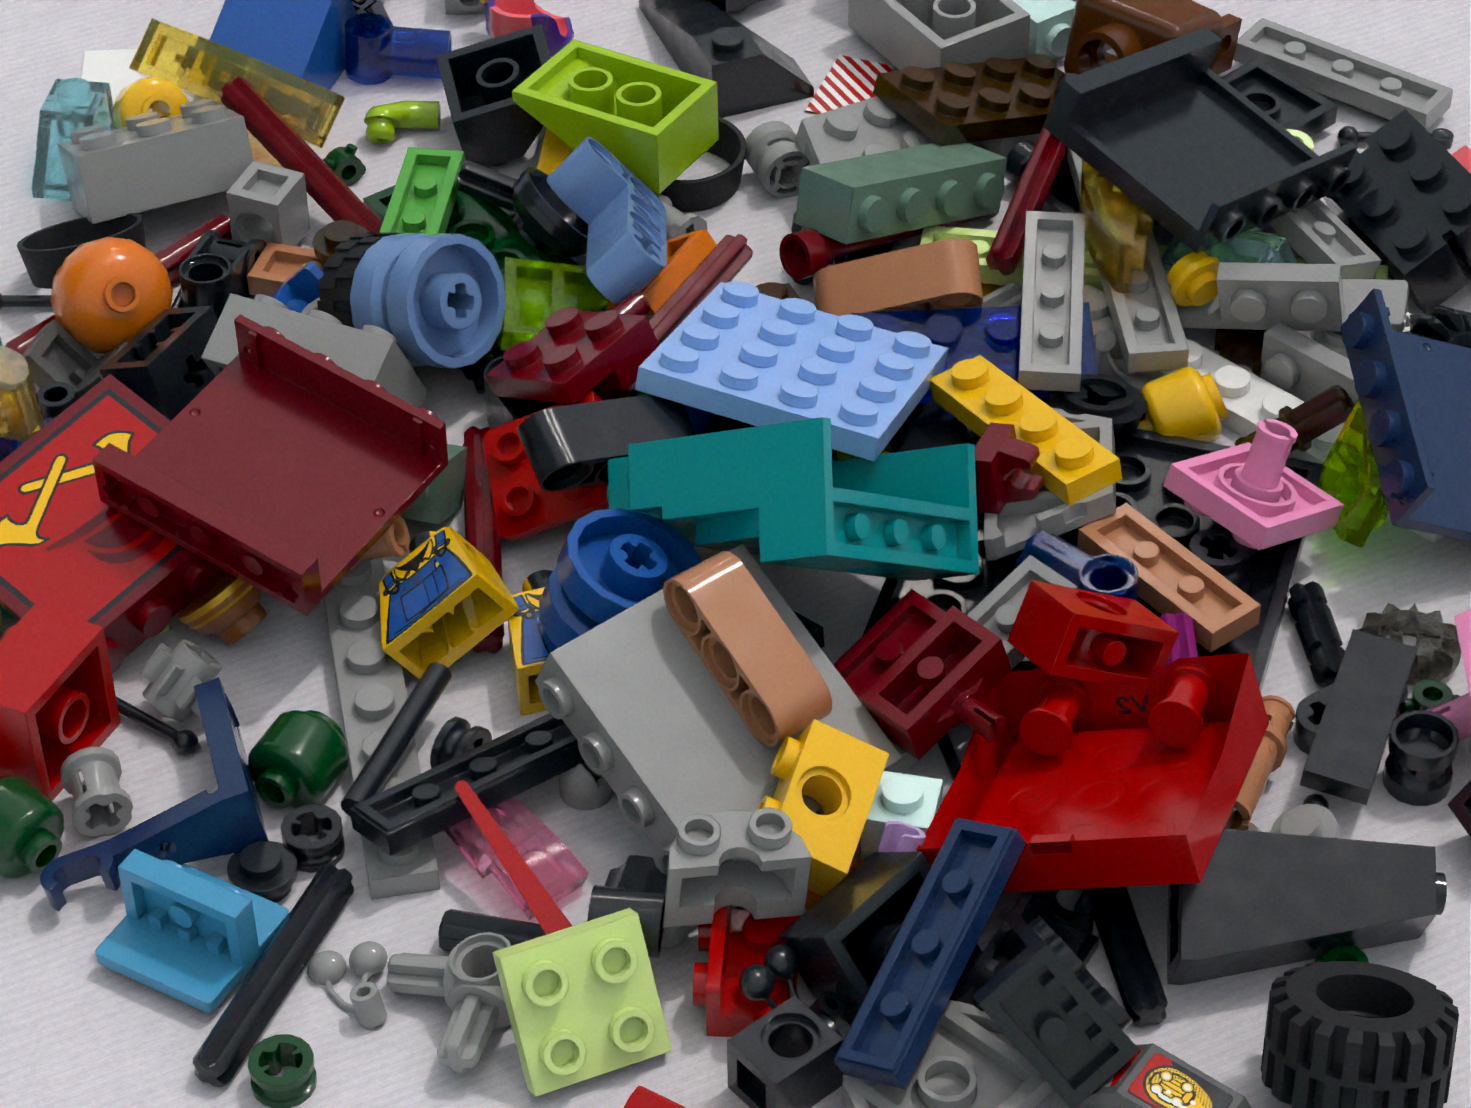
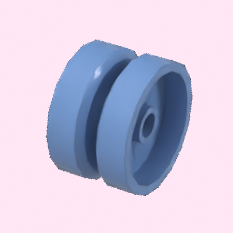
M400 233L385 236L365 251L354 271L350 292L352 322L356 329L361 330L363 325H373L391 333L397 339L396 343L406 359L415 367L427 365L434 368L455 369L472 365L491 350L502 329L506 308L504 278L490 251L479 240L465 235Z

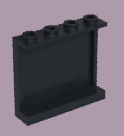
M1207 27L1065 79L1043 126L1196 254L1219 243L1228 244L1238 235L1255 227L1259 229L1264 228L1273 219L1290 211L1298 213L1308 204L1325 196L1327 198L1335 196L1345 186L1350 177L1351 171L1348 169V166L1358 148L1354 143L1350 142L1320 156L1317 155L1209 69L1222 39Z

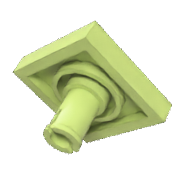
M631 908L492 952L527 1089L535 1097L672 1051L639 916Z

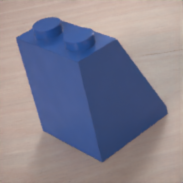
M225 0L198 68L213 97L220 101L223 94L221 91L223 85L226 82H232L236 77H242L251 84L278 114L287 115L297 112L313 115L362 47L366 33L351 0Z

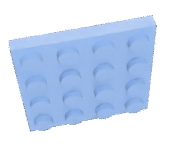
M739 281L720 282L638 367L635 390L754 426L820 417L830 418L832 449L875 461L930 389L932 377L942 373L944 370L948 348L932 344L927 336L917 332L902 331L895 333L874 327L869 319L862 316L850 314L837 316L816 310V306L813 303L804 299L786 298L782 300L761 294L757 287L749 283Z

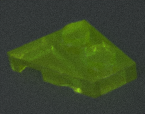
M505 257L502 276L504 278L506 308L501 329V350H508L518 343L530 340L546 327V319L559 310L575 307L580 311L599 312L609 300L590 281L586 273V266Z
M1358 399L1323 463L1318 488L1344 504L1337 525L1333 527L1339 539L1363 548L1372 530H1378L1383 525L1389 511L1381 489L1372 446L1368 440V431Z

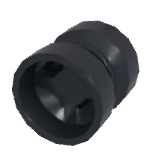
M1423 710L1403 713L1394 720L1390 728L1388 740L1389 754L1385 760L1383 770V785L1391 796L1400 802L1412 806L1436 804L1447 796L1453 777L1452 763L1457 755L1459 734L1454 724L1441 714Z

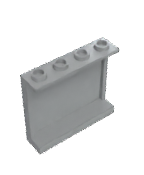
M741 544L730 550L729 552L736 555L748 569L826 682L832 697L833 707L831 714L819 721L889 753L884 771L892 772L902 759V756L862 705L746 547ZM663 589L550 652L535 680L543 705L554 718L562 719L578 741L579 752L585 764L594 773L603 775L618 796L619 808L624 818L633 828L642 830L657 850L659 863L666 875L669 848L677 837L678 825L682 819L692 814L708 815L725 810L755 812L765 795L773 797L779 778L771 775L770 771L782 742L773 747L765 746L750 732L674 622L667 609ZM803 729V730H801L800 732H798V733L792 735L791 737L794 738V739H797L798 736H799L805 729ZM802 795L805 805L812 812L819 815L823 813L822 807L815 799Z

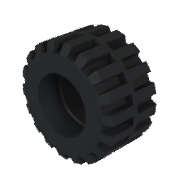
M1333 961L1305 964V967L1292 968L1284 972L1283 977H1278L1274 980L1269 992L1261 1062V1079L1266 1087L1272 1089L1271 1094L1281 1102L1292 1105V1108H1443L1444 1103H1447L1459 1020L1458 1007L1453 1005V999L1447 993L1436 989V985L1429 981L1379 964Z

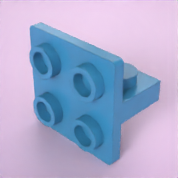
M134 849L118 866L127 915L96 948L97 962L207 1013L213 1012L261 957L289 915V910L284 906L187 864H177L171 860H160Z

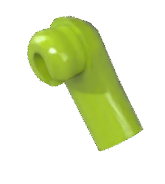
M399 101L373 106L368 110L364 118V123L367 125L366 137L373 143L387 144L395 139L394 129H440V102Z

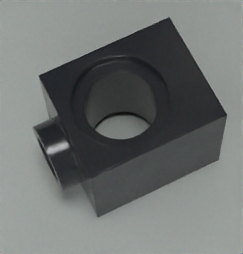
M794 995L727 1040L728 1088L750 1108H811L842 1086L843 1073L833 1061L843 1043L842 1035L827 1016L823 1014L816 1015Z

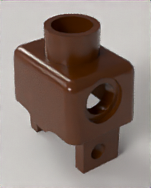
M1076 0L1064 59L1065 73L1081 74L1207 27L1222 39L1221 45L1209 68L1219 75L1232 67L1242 19L1229 13L1221 17L1215 10L1192 0ZM1113 49L1117 56L1110 54L1106 51Z

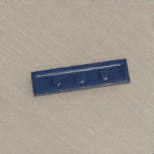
M962 818L955 819L833 1060L844 1075L906 1089L1026 845L1017 829Z

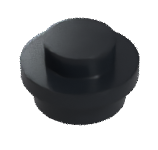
M254 842L246 846L242 852L234 853L231 856L227 865L229 883L243 890L277 903L284 899L291 891L292 884L295 882L298 874L297 860L292 850L279 842Z

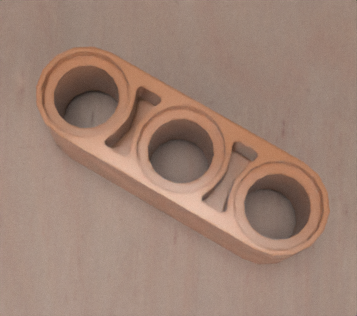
M945 239L831 265L820 269L813 276L816 310L837 316L847 314L862 316L869 319L874 327L888 331L975 311L983 304L977 244L966 239Z
M722 551L668 579L664 583V600L674 622L745 725L759 742L765 746L773 747L782 742L787 736L791 737L805 729L813 719L819 721L831 714L833 707L832 697L822 675L748 569L736 555L729 551Z

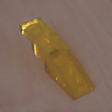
M151 19L129 67L147 78L160 77L170 80L182 89L184 93L195 99H213L214 105L223 104L221 102L223 94L221 88L226 82H232L236 77H242L251 84L306 143L321 149L345 99L333 91L282 69L155 19Z

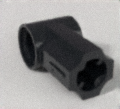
M629 855L624 864L610 870L604 886H593L587 921L631 908L638 913L648 956L659 958L664 932L663 905L667 875L656 867L652 857Z

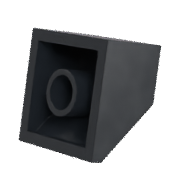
M542 24L436 56L452 122L466 161L469 160L484 167L499 166L507 161L523 157L544 127L543 124L517 105L512 99V90L551 59Z
M922 851L874 852L777 937L781 944L789 945L797 952L799 957V968L797 971L814 997L818 998L823 992L832 991L843 999L845 1012L840 1017L849 1025H852L931 868ZM976 944L949 1000L957 1001L974 985L975 963L982 954L978 944Z

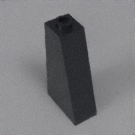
M1224 829L1201 883L1168 885L1167 984L1186 985L1316 959L1317 956L1326 957L1327 952L1331 948L1339 945H1356L1360 950L1420 938L1435 916L1443 913L1446 903L1447 882L1444 873L1436 872L1435 847Z

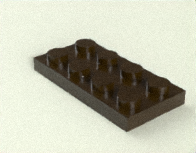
M1036 53L1027 54L1025 58L1009 60L988 58L985 62L971 64L948 62L943 67L924 69L908 66L903 68V71L878 73L873 94L939 145L946 146L1040 134L1055 100V88L1065 73L1057 68V63L1053 59Z

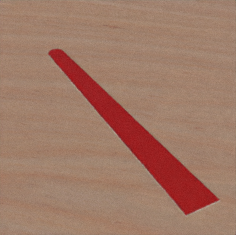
M464 780L458 781L455 784L456 792L545 934L571 927L572 924L469 784Z

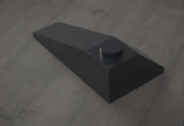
M639 0L640 10L680 71L717 82L719 117L724 118L814 96L813 85L792 57L709 1Z

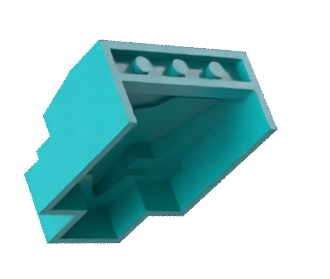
M820 417L628 444V457L608 459L607 500L609 509L621 508L648 514L672 526L693 546L730 551L743 544L750 554L760 555V563L910 581L979 574L975 444L965 443L881 454L875 461L861 457L832 461L831 419Z

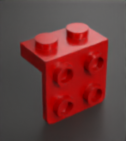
M591 391L574 404L603 400ZM559 403V404H556V405L551 406V407H548V408L557 407V406L572 405V404ZM534 413L489 430L483 438L495 518L499 534L508 542H516L571 522L595 510L609 509L607 500L608 484L557 492L541 490L517 432L519 425Z

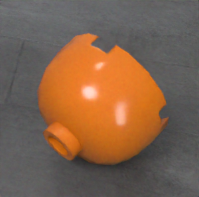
M105 237L81 244L65 258L63 264L58 268L53 277L51 304L56 321L92 353L106 354L124 340L129 343L165 309H171L173 289L166 268L151 250L131 239Z

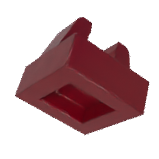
M990 422L975 446L977 512L1000 514L1006 503L1033 500L1044 483L1043 476L1031 475L1022 471L1032 469L1040 456V452L1036 445L1016 439L1015 427L1012 424Z

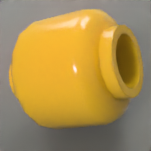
M160 77L142 78L124 87L116 97L112 111L114 126L116 129L127 127L126 118L148 112L150 105L152 112H158L160 118L181 114L180 105L189 101L182 89L170 80Z
M1190 366L1152 380L1143 385L1141 393L1147 401L1146 419L1139 423L1141 430L1157 432L1164 436H1178L1210 443L1220 437L1222 433L1221 421L1229 418L1211 373L1201 376L1195 368Z

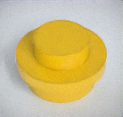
M1204 251L1197 254L1192 252L1182 257L1173 265L1167 275V282L1171 286L1170 294L1176 304L1183 307L1191 305L1201 306L1217 296L1216 278L1220 262L1218 258L1209 257Z

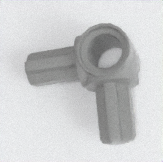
M486 932L469 936L457 944L449 956L401 953L392 955L387 964L388 974L386 982L392 992L445 997V1002L452 1011V1016L437 1049V1057L440 1064L451 1067L454 1073L466 1074L470 1071L471 1067L478 1065L492 1029L502 1028L511 1024L492 953L511 946L509 940L500 934Z

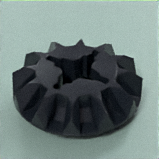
M1082 374L1080 392L1050 391L1048 397V406L1063 409L1069 414H1090L1112 418L1114 437H1117L1120 431L1128 433L1137 431L1140 421L1146 419L1147 401L1144 399L1143 394L1127 382L1109 375Z

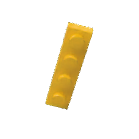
M978 355L972 359L959 361L951 369L932 377L930 381L932 399L980 437L990 422L1012 424L1015 427L1016 439L1036 445L1039 448L1040 456L1031 470L1024 471L1031 475L1043 476V486L1069 506L1122 480L1120 458L983 356Z

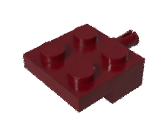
M632 292L629 297L612 310L593 312L580 311L578 308L569 307L555 312L546 319V327L530 340L509 348L503 355L504 361L485 375L494 395L574 404L593 388L625 391L636 382L638 367L659 346L648 318L644 316L650 312V305L642 294Z
M913 589L901 598L833 664L887 738L918 761L950 729L958 726L960 723L970 727L987 742L995 741L997 739L995 732L1001 735L1006 727L1005 717L997 714L981 702L983 697L1012 669L1002 639L955 606H952L945 612Z

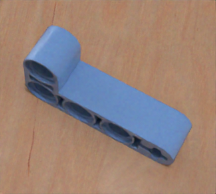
M587 136L546 179L554 193L588 224L587 276L609 301L619 305L632 292L640 293L667 265L666 209L661 200L647 185L598 141Z

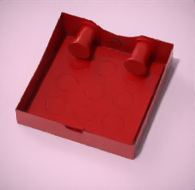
M1250 653L1178 658L1155 677L1126 685L1103 682L1098 684L1051 676L1042 669L1008 672L985 695L983 704L1005 717L1006 727L1003 733L999 735L995 732L997 739L993 742H987L973 730L961 768L925 833L926 839L922 846L919 844L916 850L917 852L922 851L928 863L932 866L955 819L962 818L1017 829L1026 842L1002 893L1201 883L1269 725Z

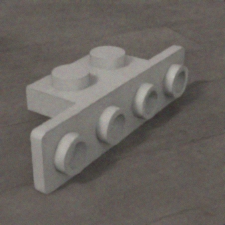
M1219 262L1216 278L1218 294L1214 299L1201 306L1191 305L1183 307L1175 302L1182 328L1269 330L1280 322L1298 331H1341L1340 327L1348 319V315L1375 288L1382 291L1385 305L1389 307L1391 314L1389 320L1392 330L1402 332L1405 328L1409 287L1406 280L1342 279L1341 264Z

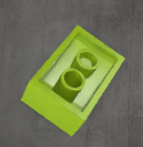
M575 39L512 90V99L517 105L575 150L587 136L595 139L657 194L664 191L719 140L716 81Z

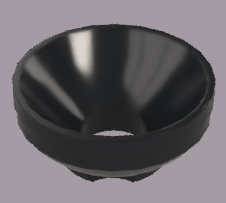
M528 167L513 185L515 215L512 221L518 227V232L533 248L541 251L550 259H554L556 256H587L588 224L554 193L547 183L546 178L549 175L534 167Z

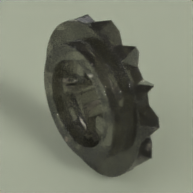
M1415 602L1408 610H1400L1395 605L1388 603L1381 614L1376 612L1367 613L1362 627L1357 629L1403 643V636L1416 637V646L1413 647H1417L1418 650L1407 685H1416L1423 679L1440 681L1452 674L1460 662L1461 648L1456 625L1443 623L1441 611H1433L1427 614L1419 612Z

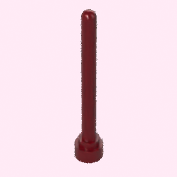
M995 213L987 214V215H983V216H978V217H973V218H968V219L959 220V221H954V222H949V223H944V224H940V225H937V226H948V227H950V226H953V225H957V224H961V223H964V222H968V221H972V220H975V219H979V218H983V217H986V216H990V215H993V214H995ZM923 228L849 244L841 243L813 229H805L783 237L779 248L780 260L784 270L790 277L801 280L814 276L817 271L827 267L833 258L922 234Z

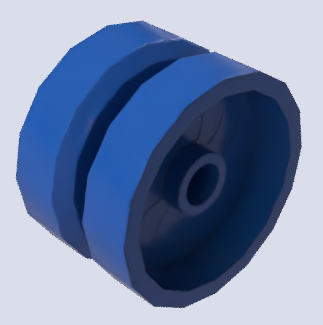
M621 508L595 510L578 519L565 540L557 559V565L550 575L539 600L540 622L551 642L559 648L660 591L668 579L701 563L702 560L693 545L678 531L648 514Z

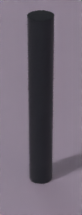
M437 662L430 663L341 801V808L348 816L351 817V807L379 794L450 682L452 674L445 665Z

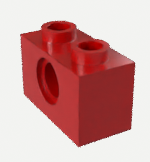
M1031 580L1007 642L1048 675L1098 684L1113 683L1126 685L1155 677L1163 671L1179 632L1134 599Z

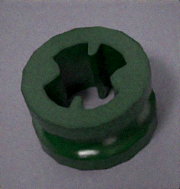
M290 1034L274 1035L263 1039L250 1052L248 1056V1071L251 1076V1089L255 1098L263 1105L271 1108H291L302 1104L311 1097L317 1083L314 1053L310 1045L302 1038ZM283 1066H291V1068H287L284 1071L282 1077L273 1076L278 1075Z

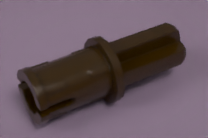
M1333 385L1294 409L1289 406L1283 407L1279 410V417L1275 420L1290 425L1298 433L1290 453L1296 449L1305 452L1311 448V441L1352 418L1356 413V407L1347 390L1340 385ZM1256 431L1237 439L1235 446L1248 442L1252 444Z

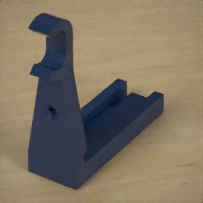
M219 677L194 686L218 789L211 794L206 789L109 840L63 855L50 862L42 871L40 882L52 908L60 911L67 903L63 895L66 888L96 876L102 877L107 889L117 891L121 885L118 866L134 849L160 860H171L177 864H184L242 852L246 846L254 842H269L253 779L248 769V760L239 729L240 724L226 693H224Z

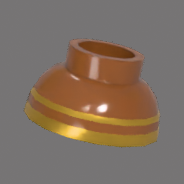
M225 572L208 593L193 599L179 612L177 618L187 628L199 634L214 635L217 633L226 645H230L253 630L266 617L267 612L258 602L262 591Z

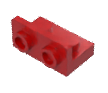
M729 905L721 907L714 913L712 924L698 925V951H707L709 956L708 963L695 962L693 1006H706L707 1036L732 1037L772 1011L764 1000L752 1001L746 998L740 991L739 978L746 967L752 964L764 965L763 961L767 951L771 947L781 944L777 937L801 915L754 919L748 910L731 909ZM797 971L796 974L793 976V983H794L796 992H797L798 971ZM775 980V987L770 997L777 1005H781L791 998L786 980Z

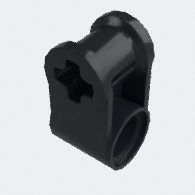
M206 230L201 235L197 246L179 267L183 308L212 305L215 315L219 319L230 293L249 298L251 294H249L247 275L267 245L266 242L254 238L248 243L222 238L219 231Z

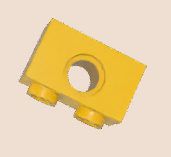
M816 719L811 721L797 739L787 736L782 742L770 771L771 775L779 778L772 798L765 795L756 811L762 808H775L783 811L790 817L792 830L802 838L812 856L808 890L824 896L848 874L889 753ZM802 795L815 799L822 807L824 815L812 812L805 805Z

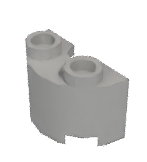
M762 808L755 812L725 810L708 815L692 814L682 819L678 825L677 837L669 848L663 905V928L712 924L714 913L721 907L729 905L747 909L754 919L803 915L812 856L802 838L792 830L790 817L783 811L775 808Z

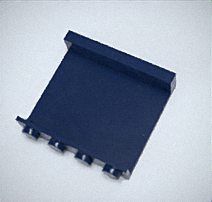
M1373 288L1359 306L1348 315V319L1342 324L1340 329L1392 526L1471 541V348L1392 330L1389 320L1390 310L1385 305L1382 291Z

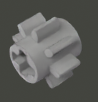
M182 639L173 651L161 643L140 672V675L151 681L142 694L153 707L175 721L183 722L191 710L201 717L194 686L215 679L222 670V666L209 653L188 640Z

